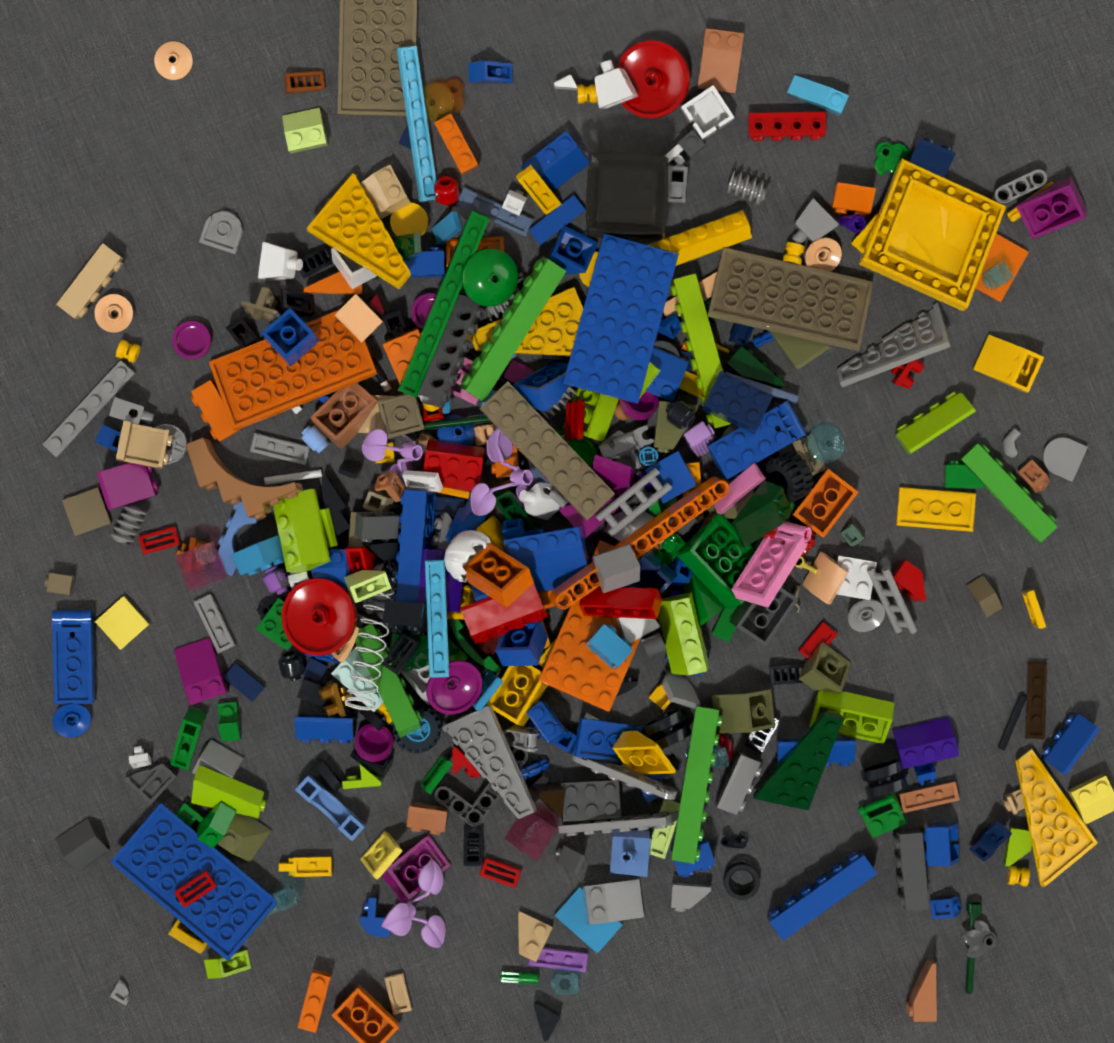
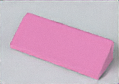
M755 463L728 484V494L714 504L718 514H724L766 479Z

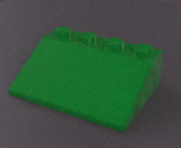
M716 512L684 545L677 556L727 609L742 605L744 601L736 599L732 588L756 550L751 545L743 547L734 527L722 514Z

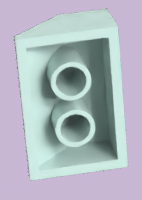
M355 648L348 655L344 663L341 662L331 673L349 690L371 693L377 689L369 681L354 680L349 677L356 675L372 679L366 666H358L352 663L353 661L364 662L360 652ZM378 691L369 694L376 702L375 708L372 709L373 712L383 703ZM355 695L356 697L365 698V699H368V700H371L372 702H374V701H373L371 698H369L368 696H365V695ZM363 702L366 706H372L371 704Z

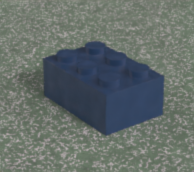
M720 371L702 410L755 435L773 395Z

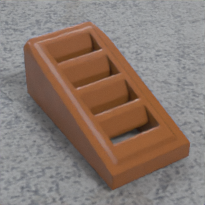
M323 71L285 73L283 76L285 94L325 90ZM314 76H317L318 86H315ZM306 77H309L310 87H307ZM298 78L302 79V87H299ZM290 79H294V88H291Z

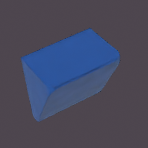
M672 314L660 321L658 332L662 338L673 340L681 330L677 314Z

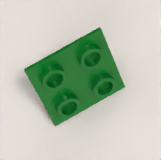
M278 598L256 629L288 651L292 644L286 637L282 626L284 601Z

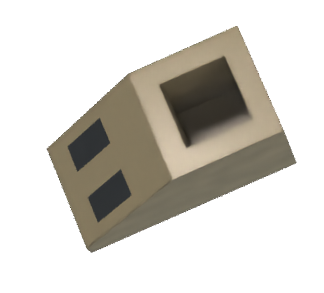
M371 484L363 508L373 512L392 511L395 514L402 512L403 505H401V501L395 502L386 490L376 491L374 489L375 484Z

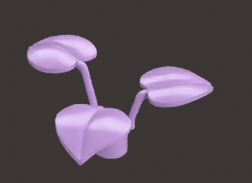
M418 403L419 410L421 412L422 404ZM380 429L372 430L363 441L362 452L368 460L377 462L384 458L385 449L399 451L404 458L397 460V464L391 466L389 473L395 472L405 484L402 474L405 470L413 471L410 461L421 458L423 453L422 447L416 445V442L412 441L407 434L402 436L409 443L402 444L400 448L386 445V433Z
M498 428L492 432L488 439V457L492 462L500 461L501 464L514 471L510 475L511 483L494 487L490 490L484 483L474 486L471 491L470 500L472 511L477 516L486 515L493 510L496 504V498L492 494L494 491L517 486L516 494L519 499L522 490L529 491L536 484L531 471L520 470L519 466L505 462V460L510 458L513 446L512 442Z
M429 859L428 863L421 869L418 877L420 888L426 892L412 900H407L406 904H396L387 914L382 927L395 935L404 936L411 929V920L422 922L425 924L421 929V936L424 942L433 948H440L444 942L446 932L443 919L436 915L430 916L428 921L415 917L416 909L412 905V903L427 897L430 893L438 894L442 889V871L434 860Z

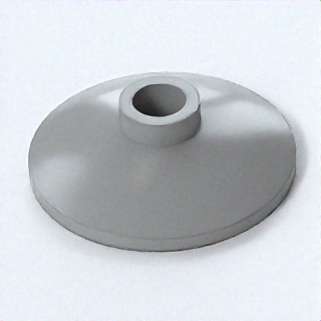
M874 599L859 601L850 609L848 623L852 629L858 632L871 631L877 628L884 620L885 609L879 601Z

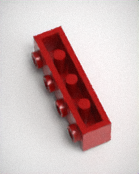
M826 112L748 113L747 115L748 138H752L753 142L764 141V138H771L772 141H783V138H791V141H801L802 137H810V140L817 141L822 140L821 137L826 136Z
M598 586L580 599L579 606L584 616L657 619L662 598L658 589L621 587L602 593L601 586Z

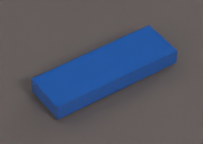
M573 195L529 229V232L541 246L559 232L564 225H568L582 214L585 208Z

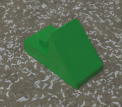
M237 701L218 703V729L221 741L241 740Z

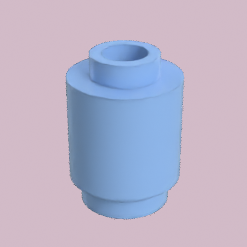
M309 425L302 432L303 437L301 439L313 451L320 453L329 445L328 438L315 425L313 427Z

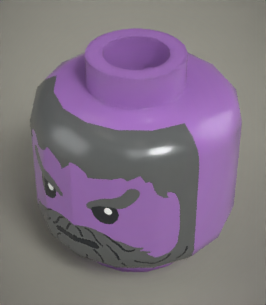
M277 565L265 571L263 581L270 593L277 592L279 595L287 591V586L290 585L289 575L284 567Z

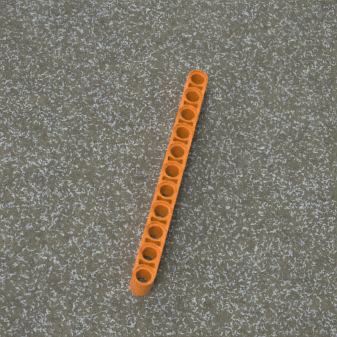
M718 477L708 479L610 550L629 544L638 559L725 497L729 492L728 483ZM720 483V488L715 491L716 485ZM705 494L704 500L700 502V497ZM689 505V510L684 513L685 507ZM674 517L673 522L668 524L669 519ZM658 528V532L653 535V530ZM643 539L642 544L637 546V542ZM594 561L551 592L550 600L560 609H567L600 586ZM595 572V577L590 580V575ZM580 584L579 589L574 591V587ZM564 595V599L558 602L559 597Z

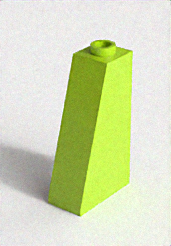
M198 765L193 781L191 803L214 808L220 801H223L236 809L237 814L259 818L261 811L264 812L267 800H263V791Z

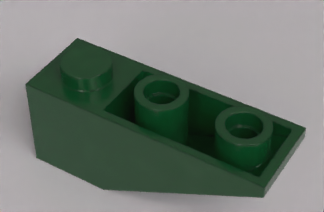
M741 346L724 365L734 375L778 389L785 385L782 382L783 378L777 373L773 374L768 369L769 366L762 360L758 361L754 357V353L747 347Z

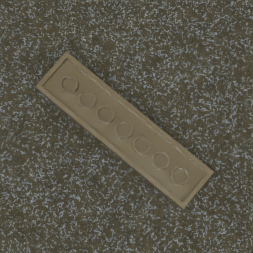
M509 382L504 384L479 408L586 521L615 494Z

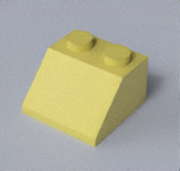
M1100 774L1068 790L1085 825L1114 811V791L1104 774Z

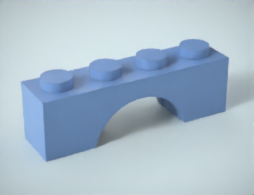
M243 502L234 505L233 509L236 512L233 517H229L226 527H228L226 535H221L218 542L221 545L219 551L214 552L210 561L213 563L212 568L230 576H235L237 571L236 564L231 555L237 552L234 545L236 533L244 525L256 524L259 521L247 517Z
M311 774L295 789L305 800L321 810L351 841L365 828L366 824Z

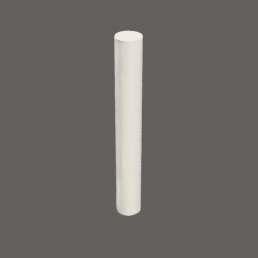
M322 470L264 477L265 485L318 478L322 477Z

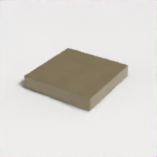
M404 394L377 401L387 439L424 429L415 397Z
M99 487L62 500L74 536L112 524Z

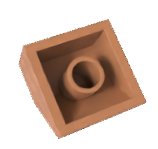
M411 802L408 810L407 827H411L410 830L415 832H422V829L430 830V834L441 835V832L445 833L448 809L446 807Z

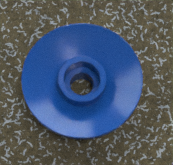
M454 414L445 417L443 420L464 418V416ZM472 424L437 429V436L439 442L471 446L475 438V430ZM455 429H459L461 434L457 435Z
M68 703L58 708L52 719L55 731L59 735L69 738L83 734L91 723L88 709L81 704Z

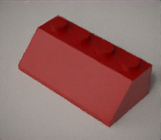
M535 584L529 587L507 608L491 597L460 608L475 643L486 642L489 638L502 636L508 631L521 629L529 623L539 622L543 618L548 617L543 599Z

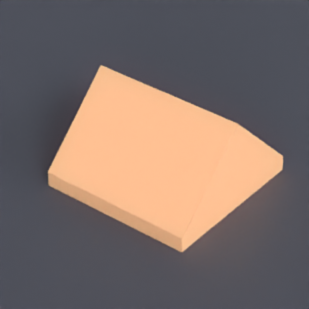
M355 294L335 314L361 343L384 323L358 294Z

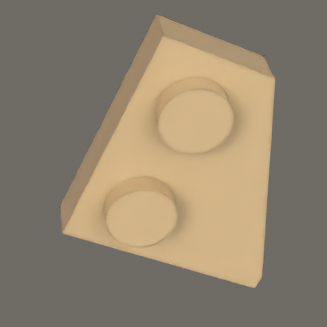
M519 911V955L537 962L553 927Z

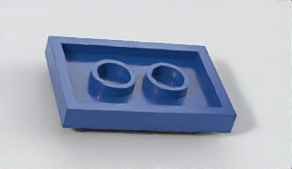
M580 718L573 756L622 762L613 750V746L623 731H634L635 725Z

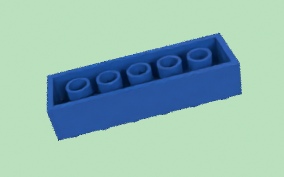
M404 490V493L401 495L403 512L400 513L399 522L402 525L401 532L398 534L400 551L397 552L396 557L399 566L395 573L397 589L394 591V601L417 603L423 549L432 550L430 543L434 535L437 492Z
M853 851L847 856L848 860L843 863H836L831 867V872L819 875L815 879L817 882L811 886L809 884L805 885L800 889V894L795 897L794 895L788 897L784 901L785 904L780 908L776 906L768 912L770 915L767 918L782 941L877 875L861 851Z

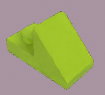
M360 764L361 778H358V775L346 776L347 779L342 781L343 789L382 785V780L362 764Z

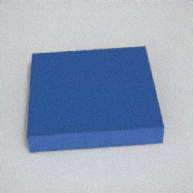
M679 451L645 469V472L649 473L656 467L660 472L656 476L662 486L668 482L672 487L670 491L660 498L662 503L697 485Z

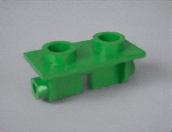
M677 532L665 539L661 545L662 551L658 549L655 553L662 560L660 562L661 565L665 563L670 566L686 544Z

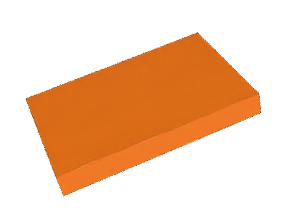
M996 234L975 289L1001 302L1029 252Z

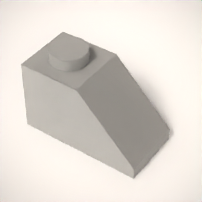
M672 882L671 908L679 912L691 909L711 892V886Z

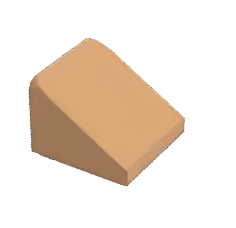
M494 424L474 427L476 446L487 444L490 435L497 429Z

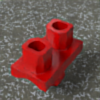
M917 359L893 368L891 373L894 375L897 373L891 383L910 389L915 380L907 376L908 373L912 370L919 374L924 365Z

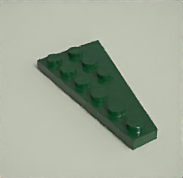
M824 711L810 727V731L806 736H802L798 741L799 744L794 749H791L778 764L775 772L769 778H766L763 786L754 792L753 799L809 810L842 725L843 715Z

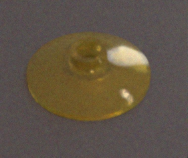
M430 83L424 86L423 92L427 119L436 122L451 114L454 107V98L449 88L441 83ZM432 99L436 102L434 106L431 105Z

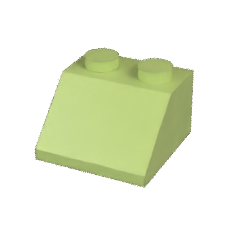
M320 108L282 116L288 151L291 154L328 146Z

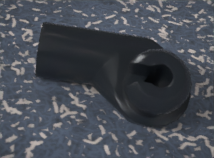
M392 562L384 564L381 571L386 572L391 589L387 590L388 592L396 588L391 579L393 571L396 570V566Z
M740 835L738 840L724 837L721 840V844L728 848L743 849L748 843V838Z

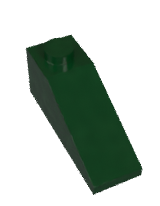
M509 479V480H507V481H505V482H503V483L497 485L496 487L501 486V485H504V484L511 483V481H510V479ZM515 486L493 492L497 506L508 520L522 518L525 531L539 529L532 515L526 512L524 503L518 499Z

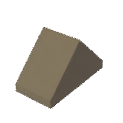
M983 575L966 585L986 618L1003 608L996 592Z

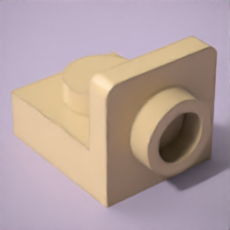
M1021 788L1004 795L1006 800L1003 802L1008 812L1011 811L1013 814H1017L1018 811L1025 809Z

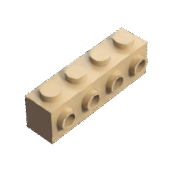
M102 243L56 305L74 319L83 318L88 312L87 306L98 299L100 296L98 292L102 287L105 288L110 283L112 273L120 270L124 258Z

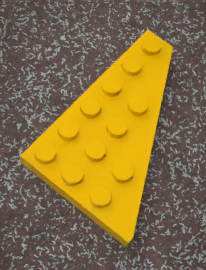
M352 173L308 225L307 231L397 289H400L411 276L410 270L396 249L393 240L378 217L375 208L363 187H361L356 175Z
M575 287L549 298L515 354L571 356L583 312V306ZM502 319L479 328L476 335H473L472 343L477 352H482L483 345L490 340L493 335V329L496 325L500 324Z
M1031 749L1019 757L1015 763L1039 882L1042 887H1046L1098 844V842Z

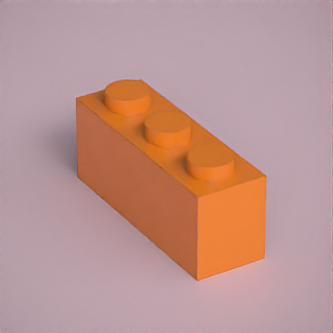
M452 114L434 122L461 175L463 176L478 168L479 165Z
M213 380L191 391L193 396L190 398L196 407L199 406L202 410L200 415L205 423L208 422L212 429L209 431L215 440L218 439L222 442L241 431V429L233 430L220 392Z
M317 969L312 971L297 1028L314 1033L317 1032L332 973Z

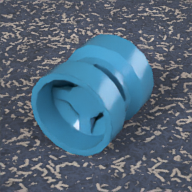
M652 447L643 448L639 453L640 462L645 466L654 465L658 460L657 451Z

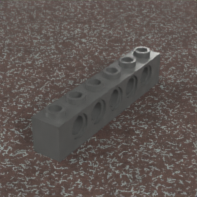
M459 294L422 383L418 396L424 404L444 408L445 403L450 399L452 386L457 382L459 369L464 365L465 354L471 348L472 337L477 333L478 323L484 316L485 308L473 302L468 296Z

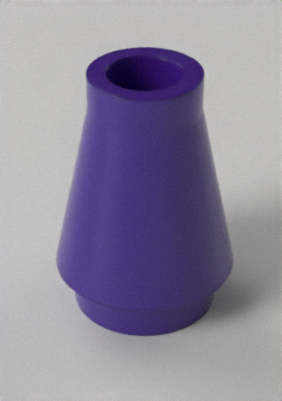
M861 214L842 215L839 218V224L854 233L862 231L866 226V221Z

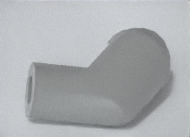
M1015 428L1003 440L1004 453L1010 458L1015 457L1018 453L1014 441L1021 433Z

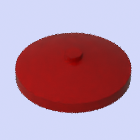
M655 40L637 43L622 55L616 66V69L622 68L626 71L638 94V97L625 101L622 105L637 116L644 118L667 116L674 112L686 98L690 85V72L687 62L676 48L667 43Z
M323 578L303 581L295 586L285 599L282 608V626L291 644L303 653L314 656L335 653L349 642L355 631L357 612L354 601L348 591L335 581Z

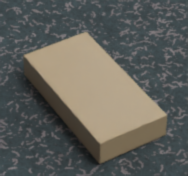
M404 973L384 977L393 1015L412 1011Z

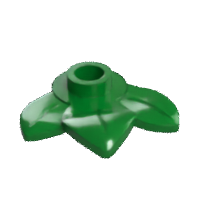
M888 142L879 143L875 148L877 159L874 167L876 172L880 176H883L887 171L894 174L898 163L910 155L909 150L899 143L893 145ZM887 148L888 153L883 155V149Z

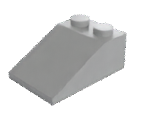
M639 879L582 886L587 925L644 917Z

